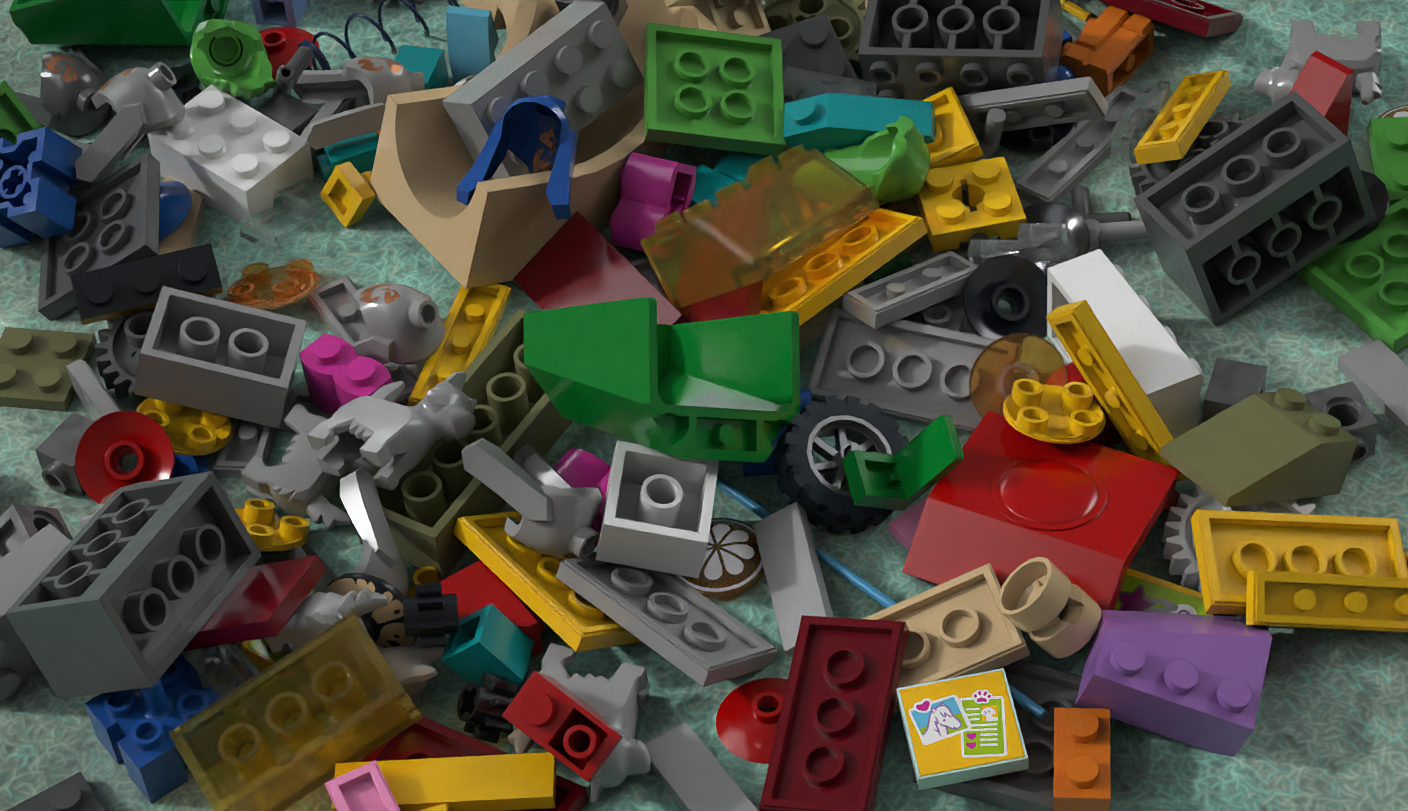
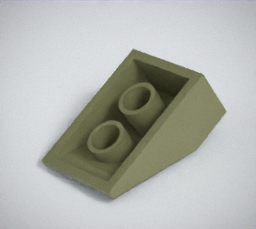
M1279 388L1276 392L1255 393L1163 445L1159 455L1223 506L1231 507L1340 494L1358 439L1344 430L1337 418L1321 413L1307 403V398L1302 393L1290 388Z

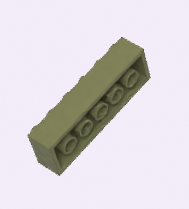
M520 308L464 371L467 377L462 391L468 398L477 400V405L472 413L476 418V423L471 433L464 438L455 439L447 444L442 440L434 442L425 457L400 478L399 484L393 491L377 487L385 518L399 550L398 552L404 556L405 562L416 568L434 567L438 570V577L442 579L446 577L469 549L452 533L457 519L464 516L498 513L506 504V501L464 470L461 451L467 445L484 438L498 446L513 461L516 451L526 444H530L544 457L573 422L562 417L524 365V313L528 311ZM358 533L360 544L363 545V540Z

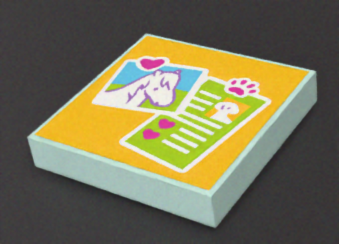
M1004 668L896 688L897 701L919 790L1029 769L1028 755Z

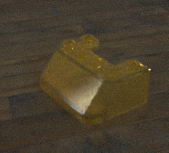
M800 144L777 156L778 162H775L771 155L748 166L747 170L749 173L742 180L744 185L740 180L715 192L718 199L717 202L711 204L708 199L683 211L685 216L683 218L679 211H675L655 221L653 225L656 231L640 240V243L669 301L678 309L756 283L780 271L878 209L880 205L872 188L816 148L806 151L803 144Z

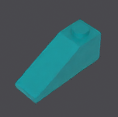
M825 93L785 103L783 138L799 167L810 164L814 158L822 155L827 149H843L846 146L862 144L867 137L887 129L886 124L895 123L901 116H907L914 121V126L924 135L926 144L935 142V107L929 101Z

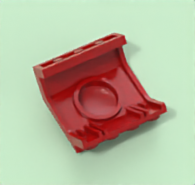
M987 411L962 447L963 461L939 480L928 495L902 572L911 577L940 585L990 563L1002 587L1009 575L1019 565L1031 558L1041 556L1048 558L1066 574L1071 584L1078 585L1097 602L1101 610H1114L1126 572L1162 510L1169 513L1171 506L1177 507L1180 493L1174 490L1180 471L1168 465L1089 441L1075 444H1056L1040 441L1017 431L1007 422L1004 415Z

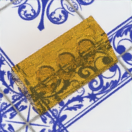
M352 612L168 734L214 811H283L332 779L335 774L336 763L359 761L422 719L423 716L355 613Z

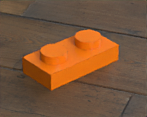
M1054 707L1053 811H1110V709Z

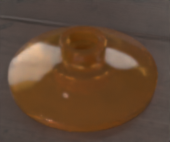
M1010 334L992 342L980 353L970 373L969 393L974 408L982 418L987 411L1004 415V401L1012 393L1013 383L1022 378L1033 379L1041 384L1064 387L1068 383V371L1062 355L1050 342L1032 334Z

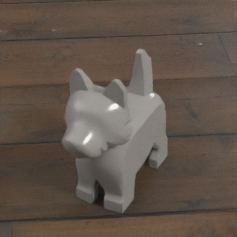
M1292 20L1290 29L1291 42L1282 65L1262 70L1255 81L1254 91L1258 95L1270 98L1273 104L1289 94L1310 55L1318 51L1354 71L1352 94L1360 93L1361 104H1370L1373 100L1382 96L1381 89L1383 86L1379 80L1381 71L1380 22L1357 21L1356 32L1360 35L1350 40L1347 36L1318 35L1313 21Z
M462 371L454 372L446 380L430 389L426 396L415 406H404L394 403L405 388L403 381H398L380 387L371 396L355 398L339 407L330 419L321 422L307 434L313 449L319 450L323 446H327L316 458L322 471L341 477L346 472L345 465L348 462L362 458L368 465H375L376 468H381L374 477L376 486L393 491L399 484L400 478L425 457L434 442L442 440L447 444L455 439L464 438L471 433L476 423V418L472 413L477 405V400L468 398L462 391L467 374ZM338 435L337 440L333 441V437Z
M297 403L284 419L285 424L296 433L291 440L292 444L285 449L287 455L282 457L283 464L267 467L263 458L255 454L241 471L243 482L249 486L247 492L252 498L264 499L274 503L286 514L310 517L318 525L324 523L327 529H332L335 526L350 525L352 523L350 516L329 502L340 487V479L363 467L373 477L380 468H376L375 465H368L366 461L360 458L348 462L345 465L346 472L341 477L324 473L316 458L327 446H323L319 450L313 449L307 434L321 422L330 418L311 414L305 406ZM338 435L333 437V441L337 440Z
M365 587L360 593L350 591L345 596L334 592H317L314 595H309L278 636L265 638L273 653L282 651L285 643H292L303 647L302 654L306 657L304 664L307 666L310 682L299 687L297 695L307 712L318 709L319 705L324 703L344 702L377 693L389 698L394 708L400 711L403 708L408 710L418 708L422 704L421 691L428 685L430 678L438 673L435 668L430 666V663L443 655L445 650L443 647L420 649V647L397 646L382 648L375 644L360 617L388 605L389 597L372 592Z
M552 643L541 660L540 673L553 677L594 708L623 736L590 782V803L596 804L603 789L618 787L629 775L646 774L650 771L651 753L643 741L634 739L638 713L641 708L645 707L649 699V690L645 689L648 682L646 667L623 662L609 680L602 675L595 678L592 674H587L583 678L578 673H575L571 676L567 673L565 666L574 661L576 652L572 648ZM513 725L514 731L508 736V741L513 745L516 754L527 753L535 741Z

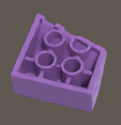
M1101 610L1098 628L1091 637L1075 706L1110 709V718L1212 753L1234 757L1254 730L1272 635L1267 626L1246 625V617Z

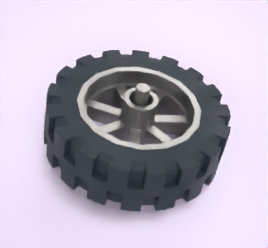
M837 395L824 397L818 404L814 400L804 406L800 414L797 413L789 426H787L779 438L775 448L778 450V453L773 460L774 471H779V478L776 481L781 494L786 492L790 498L787 503L790 505L798 502L805 509L810 524L816 527L820 524L828 526L829 532L841 534L844 530H850L851 534L863 532L870 525L877 526L894 511L891 509L854 505L851 493L839 490L846 482L848 483L842 460L853 450L895 455L909 443L906 436L901 437L897 431L900 426L891 416L887 419L880 414L882 409L872 403H869L868 406L859 403L860 398L854 396H846L844 400H838ZM834 436L836 450L820 438ZM814 450L827 461L814 464L811 451Z

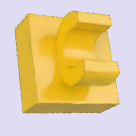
M350 161L336 165L319 194L345 229L362 220L376 196L369 186L372 171L360 174Z

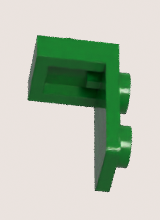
M940 415L895 455L853 450L842 460L854 505L904 511L960 464L964 459L953 418L948 415Z

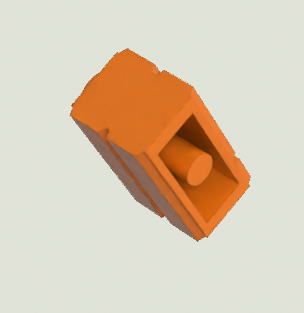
M1110 5L1097 19L1093 17L1088 19L1083 27L1081 36L1074 43L1068 42L1063 46L1059 64L1070 67L1077 78L1091 76L1105 98L1119 84L1123 86L1152 54L1154 24L1149 18L1135 13L1131 16L1127 10Z

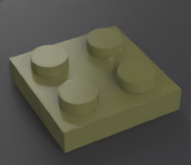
M5 327L0 338V406L67 412L75 396V391L66 366L81 358L89 364L95 351V344H97L95 334Z

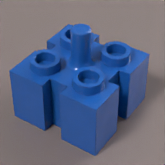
M47 127L17 134L16 145L5 138H0V248L2 249L28 243L35 234L45 239L73 232L76 198L69 194V189L76 182H79L76 177L75 161L82 155V148Z
M181 653L153 687L101 693L85 703L97 739L118 764L125 763L130 779L151 804L188 782L185 770L196 763L201 762L208 769L243 747L232 710L210 685L203 689L199 673Z

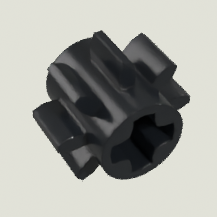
M441 583L416 584V597L402 598L405 638L419 637L420 649L446 647L445 635L459 634L456 594L442 595Z
M484 672L481 684L476 682L466 684L457 702V715L461 721L466 722L463 728L464 732L474 734L476 739L494 744L498 743L500 732L511 734L514 731L513 724L505 719L502 714L517 695L515 693L518 685L508 682L505 677Z

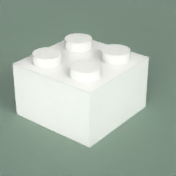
M617 440L608 479L595 560L699 578L709 541L719 461L680 459L640 444Z

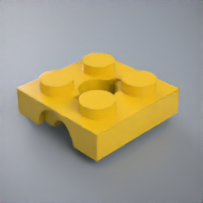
M1004 156L928 170L924 186L915 195L921 217L928 230L927 235L933 253L957 249L960 243L968 242L973 234L979 232L985 233L988 238L1000 236L1001 240L1027 236V218ZM966 184L968 207H965L962 203V185ZM969 207H976V211L970 212Z

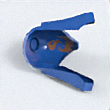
M549 95L529 96L513 102L505 110L501 121L496 122L478 158L458 184L457 201L468 205L475 192L477 182L491 180L505 158L507 150H510L524 162L530 174L552 170L546 195L556 220L571 219V184L577 152L578 132L571 129L570 122L564 114L566 103L557 97Z

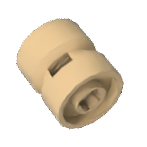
M1041 556L1031 558L1019 565L1006 579L998 595L997 607L1000 612L1020 630L1028 632L1030 638L1051 657L1057 659L1069 657L1079 651L1091 639L1101 619V608L1097 602L1078 585L1071 584L1067 575L1048 558Z

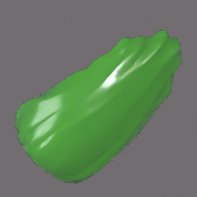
M214 18L197 24L192 37L190 60L197 78L206 88L213 85L219 91L225 92L236 99L250 100L254 97H260L263 93L276 86V81L272 78V65L268 60L261 35L253 25L238 20Z
M901 116L895 123L886 124L887 129L867 137L862 144L846 146L843 149H827L822 155L814 158L810 164L800 166L798 168L799 174L794 178L796 182L794 188L811 198L815 203L874 205L909 199L919 192L926 181L930 166L929 146L924 141V135L914 126V121L907 116Z

